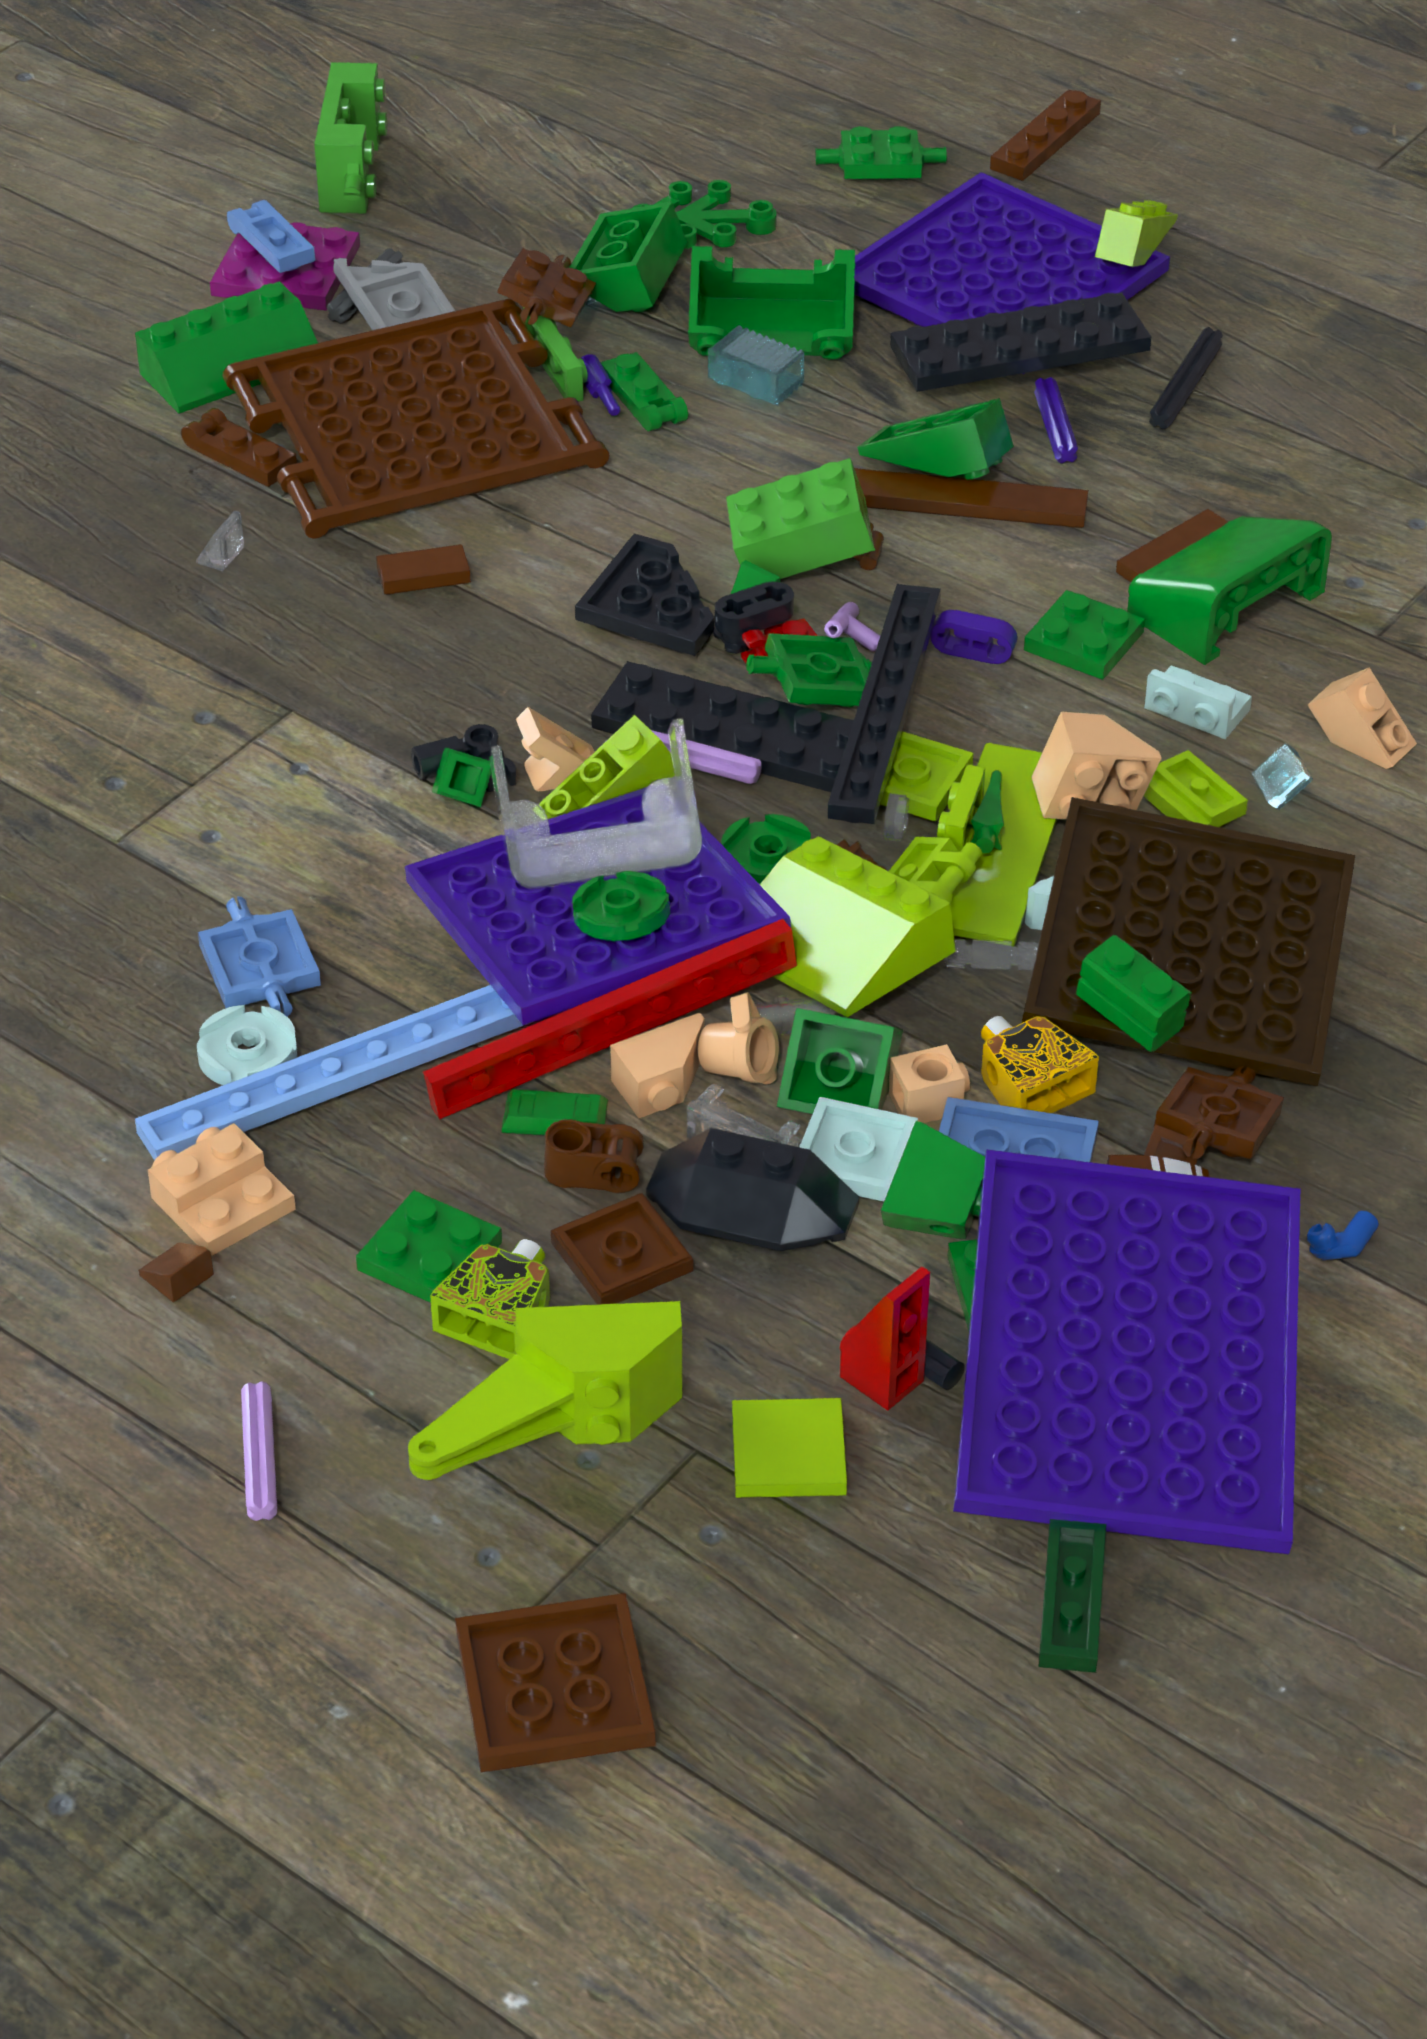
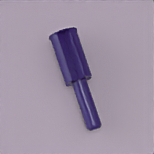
M593 354L582 356L581 359L585 363L588 380L584 384L594 398L600 397L611 416H617L621 408L611 393L612 390L609 386L612 383L611 379L597 356Z

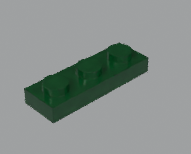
M1050 1519L1038 1667L1096 1673L1106 1524Z

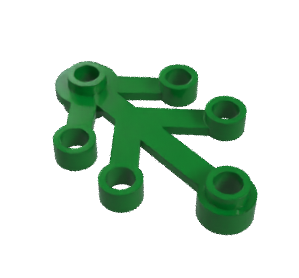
M714 180L708 184V194L684 209L676 211V214L687 240V245L684 249H688L697 244V234L712 240L714 245L718 247L733 246L736 243V227L731 223H745L746 230L755 235L770 234L776 229L777 212L773 208L772 203L766 200L753 201L748 209L711 210L717 205L728 203L731 200V184L725 180ZM685 181L671 183L669 185V195L655 204L672 202L674 208L679 205L689 204L692 201V185ZM637 204L633 208L649 206L650 204Z

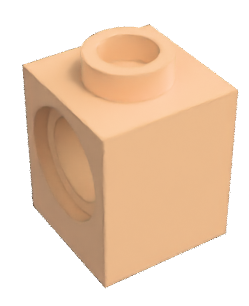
M947 1044L890 1058L889 1095L899 1114L916 1117L922 1123L940 1120L943 1117L947 1097L964 1099V1092L970 1090L968 1071L964 1063L956 1062Z

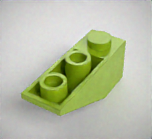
M1144 200V202L1133 201L1132 204L1121 202L1119 208L1106 209L1095 257L1131 267L1144 265L1174 225L1178 214L1166 212V204L1152 200Z
M634 715L532 811L542 821L661 782L665 785L682 767L661 739Z

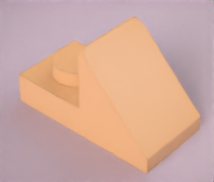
M527 707L516 718L524 737L521 740L522 745L531 754L525 761L524 767L536 791L555 789L595 752L592 745L530 707Z

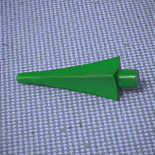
M999 770L992 772L987 791L971 819L974 833L970 842L976 844L984 854L990 853L993 848L1002 850L1001 829L1004 826L1001 806L1002 773Z

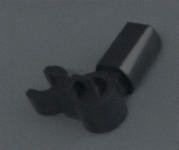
M485 724L473 725L465 731L464 738L458 739L457 736H452L418 745L411 749L413 768L420 780L436 777L444 749L449 748L494 762L486 791H494V777L496 776L506 778L510 786L516 785V766L510 759L505 758L504 752L499 745L498 731L492 726Z

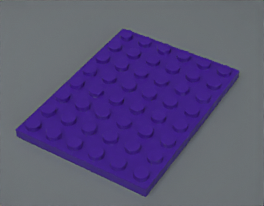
M986 1149L953 1512L1046 1524L1050 1523V1519L1106 1524V1531L1289 1555L1293 1543L1301 1189Z

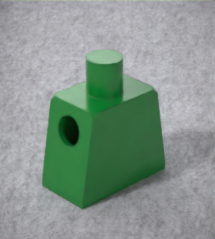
M915 1121L881 1208L883 1225L949 1238L966 1239L975 1216L979 1217L985 1156L930 1126Z

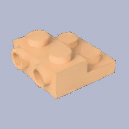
M235 1123L222 1130L217 1127H210L204 1130L198 1136L194 1145L179 1153L174 1150L161 1153L155 1159L152 1167L148 1169L151 1198L198 1246H203L210 1250L211 1256L296 1210L294 1195L265 1167L263 1151Z

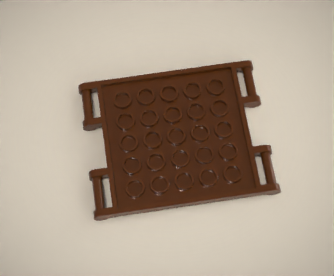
M504 299L230 364L225 368L223 379L227 386L237 394L247 413L245 419L250 430L257 434L264 433L273 424L282 422L303 461L282 468L277 474V480L282 490L290 494L302 517L301 526L309 538H320L331 528L583 465L596 469L608 462L610 457L609 451L601 441L596 440L583 419V409L579 402L572 397L547 402L524 365L526 363L529 367H538L546 361L548 353L544 345L534 339L526 324L521 320L522 310L516 301ZM499 322L508 326L518 344L512 345ZM259 379L271 403L261 405L249 382ZM559 421L569 426L580 445L574 446ZM314 481L327 507L316 509L304 486L305 483Z

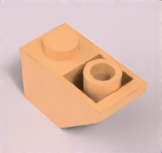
M1370 667L1330 683L1308 704V707L1331 743L1385 769L1393 767L1417 744Z

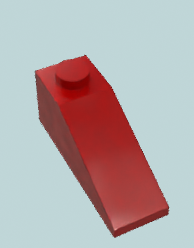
M923 1266L889 1292L857 1325L851 1327L840 1343V1378L887 1411L924 1382L930 1271Z

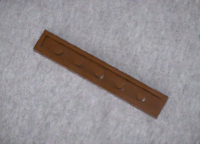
M854 468L865 496L867 508L1084 528L1089 490L976 479L966 480L965 478Z

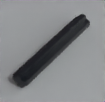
M1207 327L1201 332L1150 410L1151 418L1149 422L1153 427L1159 426L1162 429H1166L1172 424L1222 346L1221 338L1223 334L1219 329L1214 331Z

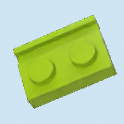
M1189 750L1159 763L1144 794V797L1167 817L1220 827L1245 815L1248 802L1244 796Z

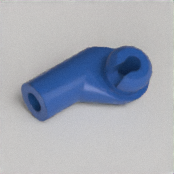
M1358 1211L1342 1232L1335 1233L1333 1226L1325 1223L1323 1228L1321 1224H1316L1307 1233L1310 1252L1323 1261L1356 1257L1362 1252L1379 1226L1378 1220L1368 1211Z

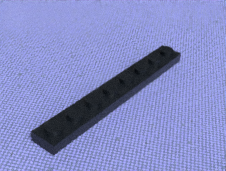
M896 585L828 801V819L842 820L850 823L875 824L939 610L940 588Z

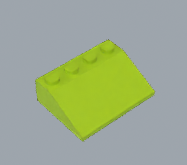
M819 836L804 842L802 846L784 855L760 884L790 916L797 966L773 977L845 1017L851 1016L956 952L950 902Z

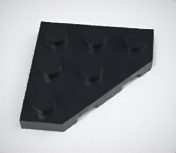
M635 533L575 605V620L692 656H696L714 630V616L709 607H704L700 600V591L689 571L683 570L679 562V554L674 545Z

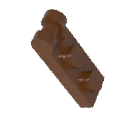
M211 408L201 416L200 422L192 421L181 429L182 439L188 447L267 487L278 481L277 474L282 468L297 463L296 453L227 420L225 414L218 408Z

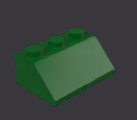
M666 202L600 214L569 267L581 271L587 276V279L596 283L590 296L591 298L615 312L627 310L641 312L653 307L687 245V240L673 203Z

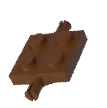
M522 248L503 277L497 293L516 301L524 307L520 316L524 323L530 316L528 325L536 323L541 315L572 328L589 300L596 283L587 279V276L581 271L569 268L571 265L569 257L562 263L565 255L557 256L554 262H552L542 252L536 250L529 251Z
M1188 1066L1157 1110L1154 1127L1156 1124L1188 1136L1189 1138L1183 1144V1151L1188 1157L1194 1152L1193 1159L1203 1156L1208 1146L1217 1148L1227 1156L1252 1159L1280 1116L1284 1097L1260 1090L1251 1085L1250 1083L1255 1078V1071L1248 1067L1245 1071H1243L1244 1066L1238 1067L1228 1077L1210 1074Z

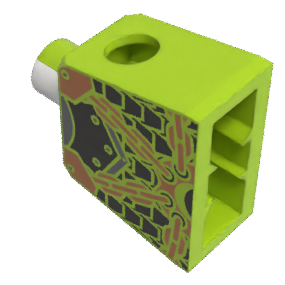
M527 1239L520 1240L512 1252L489 1244L477 1247L431 1293L433 1331L504 1358H512L517 1353L515 1308L549 1306V1269L542 1264L545 1260L543 1249L537 1243Z

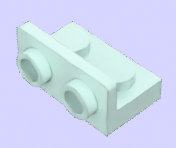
M1171 665L1165 673L1156 669L1149 673L1144 708L1226 739L1250 711L1252 696Z

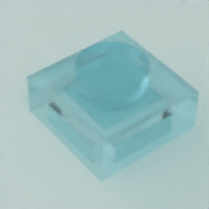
M1287 743L1282 745L1252 772L1267 802L1278 810L1313 781L1297 750Z

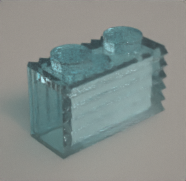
M738 325L708 349V378L715 380L720 385H727L747 393L754 399H761L779 406L780 401L783 402L785 398H788L789 394H793L794 390L797 391L799 386L802 387L804 382V353L801 349L797 351L795 347L790 348L788 344L783 345L781 341L777 343L774 338L770 340L768 336L763 337L761 333L756 335L754 330L750 332L747 327L743 329Z

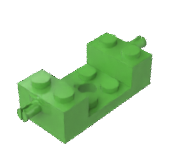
M331 62L314 144L320 212L366 213L369 198H375L376 176L375 174H369L368 164H373L374 151H378L380 136H387L388 126L387 113L380 112V102H385V79L378 78L377 63Z

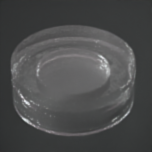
M889 794L884 822V840L897 842L904 840L909 815V798H907V795Z

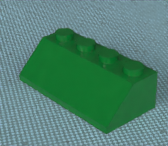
M281 282L263 285L260 289L240 296L229 297L215 305L192 310L181 317L166 322H158L147 329L135 332L140 375L178 414L235 394V391L231 390L223 379V371L228 365L318 343L300 300ZM259 379L249 382L251 387L261 384Z

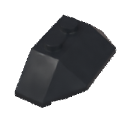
M709 1128L661 1153L646 1188V1196L652 1202H656L663 1213L680 1229L777 1251L813 1246L826 1240L831 1242L845 1240L859 1205V1196L810 1149Z

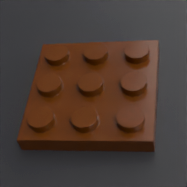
M626 1593L455 1618L456 1636L480 1773L656 1746L655 1728Z

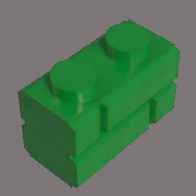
M1112 935L1090 952L1082 961L1080 976L1082 977L1078 981L1076 995L1149 1052H1154L1184 1026L1187 1013L1185 1010L1188 1008L1191 992L1176 980H1172L1167 973L1117 935Z

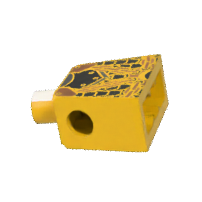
M996 1016L990 1019L982 1028L981 1038L985 1043L983 1044L981 1074L983 1081L1000 1105L1054 1113L1095 1093L1099 1056L1045 1017L1036 1016L1013 1027L1002 1016Z

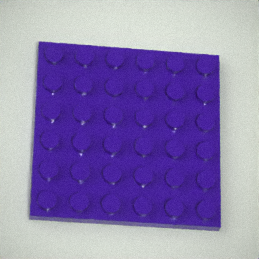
M980 172L855 255L854 295L864 298L884 310L904 317L916 325L925 327L943 324L950 320L983 317L990 313L1000 314L1018 311L1030 306L1041 307L1062 303L1065 300L1093 298L1105 293H1122L1126 300H1128L1169 271L1170 256L1154 250L1144 265L1134 267L1097 258L1095 254L1102 226Z
M663 782L404 866L406 881L522 1025L545 1020L551 1015L574 1008L780 919H784L791 928L790 916ZM634 871L653 876L661 880L665 885L666 893L669 894L670 915L664 925L651 934L631 940L611 941L597 939L583 933L574 923L572 897L581 885L594 877L604 875V881L616 879V872Z

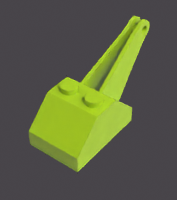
M680 1301L515 1308L517 1353L430 1425L413 1436L408 1444L410 1471L414 1476L423 1480L436 1479L462 1466L555 1432H559L574 1444L605 1445L631 1442L682 1399V1319Z

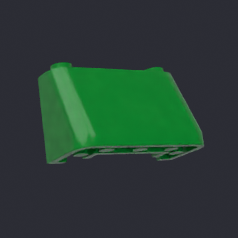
M692 246L688 327L690 347L700 355L709 357L719 354L821 356L825 359H839L843 357L844 354L851 351L853 345L855 250L835 249L833 261L823 266L822 260L814 259V270L733 268V257H725V263H722L713 257L712 246Z
M1238 517L1144 573L1138 574L1129 585L1127 612L1145 618V628L1201 664L1206 665L1220 656V649L1215 646V643L1222 632L1227 630L1232 633L1237 630L1239 611L1282 585H1286L1309 601L1325 592L1332 533L1328 528L1312 520Z

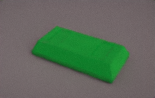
M512 1089L507 1095L501 1130L502 1133L545 1135L547 1128L560 1120L572 1119L586 1123L605 1124L608 1099L598 1094Z

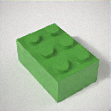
M851 458L839 462H829L820 468L797 475H788L778 481L755 488H746L736 494L726 496L733 549L740 566L743 561L747 560L782 579L875 550L865 496Z

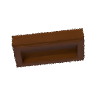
M462 544L376 556L377 570L384 594L471 582L470 568Z

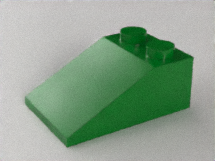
M998 398L885 426L857 448L861 456L945 477L964 474L965 479L969 480L988 474L990 472L989 467L1003 462L1002 456L1012 449L1014 445L1001 400Z

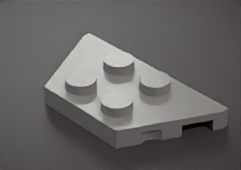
M347 258L334 259L333 272L372 330L455 311L423 263L403 262L395 264L389 261L372 260L371 267L347 266Z

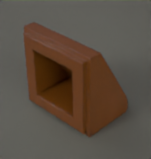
M180 1242L138 1270L139 1276L173 1303L214 1275L210 1250L203 1246Z

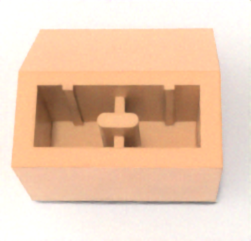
M1060 712L1031 777L1043 818L1067 819L1072 797L1137 810L1162 759L1160 752L1106 715Z

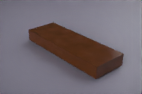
M1206 509L1117 560L1116 573L1132 582L1138 574L1144 573L1221 528L1228 521L1211 510Z

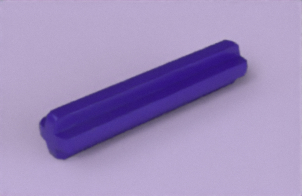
M1040 377L1035 382L1036 389L1034 393L1055 459L1060 463L1065 461L1072 463L1077 459L1076 451L1078 446L1057 381L1052 377L1045 380Z

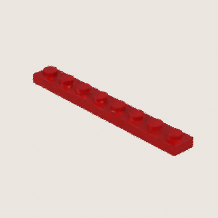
M780 919L423 1071L431 1108L440 1120L610 1047L612 1044L633 1037L797 966L792 929L784 919Z

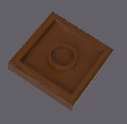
M643 1193L551 1230L552 1245L597 1305L620 1303L693 1272L692 1256Z

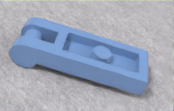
M266 200L253 203L250 209L244 211L241 208H237L227 212V221L231 231L234 234L240 233L279 273L293 271L302 265L315 261L314 247Z

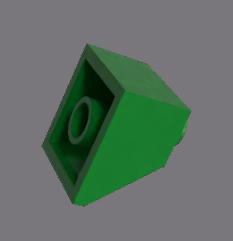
M796 1008L776 1107L813 1114L819 1097L882 1110L889 1092L890 1058L898 1056L903 1029Z

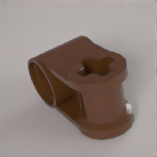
M572 1119L554 1122L547 1128L545 1133V1177L553 1185L562 1188H587L606 1190L613 1193L631 1191L638 1185L640 1180V1170L636 1163L637 1157L642 1154L644 1148L643 1135L632 1126L624 1124L586 1123ZM619 1139L623 1140L622 1151L617 1150ZM616 1166L621 1167L619 1178H615Z

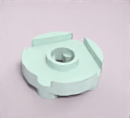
M245 1005L223 1009L210 1016L199 1030L200 1039L197 1043L199 1066L208 1078L218 1084L226 1085L297 1058V1048L293 1023L283 1013L270 1007L261 1006L262 1013L245 1012ZM244 1044L247 1047H255L251 1049H239L238 1045Z

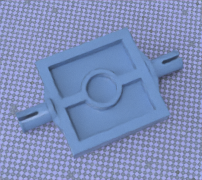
M233 897L226 904L232 921L220 927L198 932L200 949L224 1006L229 1008L266 999L270 1008L280 1012L282 1010L283 1014L288 1017L293 1008L286 994L321 985L320 971L292 909L269 915H252L243 897H237L238 906Z

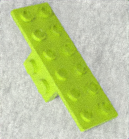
M986 743L978 765L967 764L961 782L952 783L948 799V809H950V812L942 811L938 823L937 837L950 838L958 852L971 840L974 833L971 819L981 804L989 786L991 774L995 770H999L1002 773L1001 806L1004 826L1001 829L1002 850L993 848L990 853H982L975 863L976 870L969 880L964 883L960 882L952 892L951 912L954 936L1007 946H1014L1016 944L1026 914L1029 887L1037 882L1057 819L1043 818L1031 778L1042 752Z

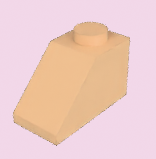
M700 1012L610 1045L611 1081L638 1118L666 1110L671 1106L684 1102L700 1066L698 1041L705 1023V1018Z

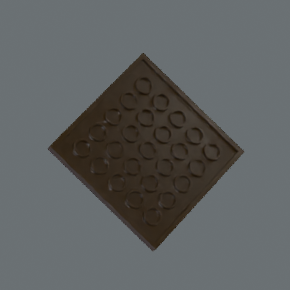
M1072 797L1022 1023L1036 1016L1045 1017L1071 1035L1147 1050L1076 995L1078 981L1082 977L1080 976V971L1084 958L1112 935H1117L1167 973L1172 980H1176L1191 992L1189 1005L1185 1010L1187 1013L1184 1026L1154 1052L1232 1069L1244 1066L1243 1071L1248 1067L1253 1069L1256 1074L1318 1086L1322 1071L1356 855Z

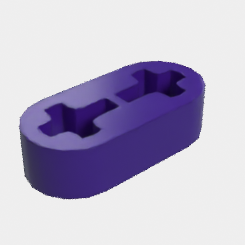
M946 610L938 615L930 636L934 647L942 653L989 664L1006 662L1011 657L1018 640L1017 632L1008 622L959 610ZM950 629L954 630L955 636L951 635ZM993 638L997 639L998 645L993 644Z

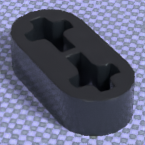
M772 581L726 595L715 603L716 630L726 636L739 637L750 630H762L783 623L793 616L794 591L787 584Z

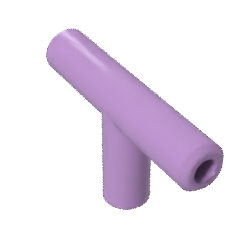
M854 602L845 603L825 625L826 635L830 638H837L844 632L871 652L875 651L880 635L856 619L859 614L857 604Z

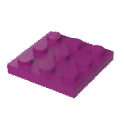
M300 222L290 223L314 247L315 261L302 265L296 270L281 273L238 233L210 281L211 296L224 298L240 296L260 289L263 285L281 282L300 300L303 308L327 311V305L332 301L341 284L333 272L334 259L347 258V266H350L360 247L359 232L346 231L339 227L322 228L307 226Z

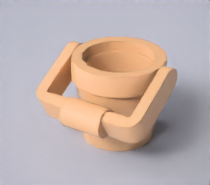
M749 992L731 997L732 1021L710 1023L703 1028L698 1041L700 1065L708 1073L741 1078L743 1081L750 1083L771 1084L777 1079L776 1065L778 1063L779 1041L776 1029L769 1019L760 1016Z

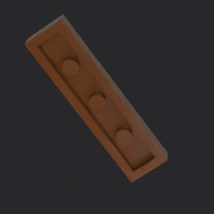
M1068 89L991 155L990 170L1024 181L1100 114L1101 100L1087 96L1082 91Z

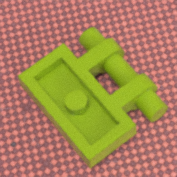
M915 837L889 872L951 903L953 900L952 892L960 882H967L975 872V863L982 855V851L976 844L971 842L966 843L962 850L958 852L950 838Z

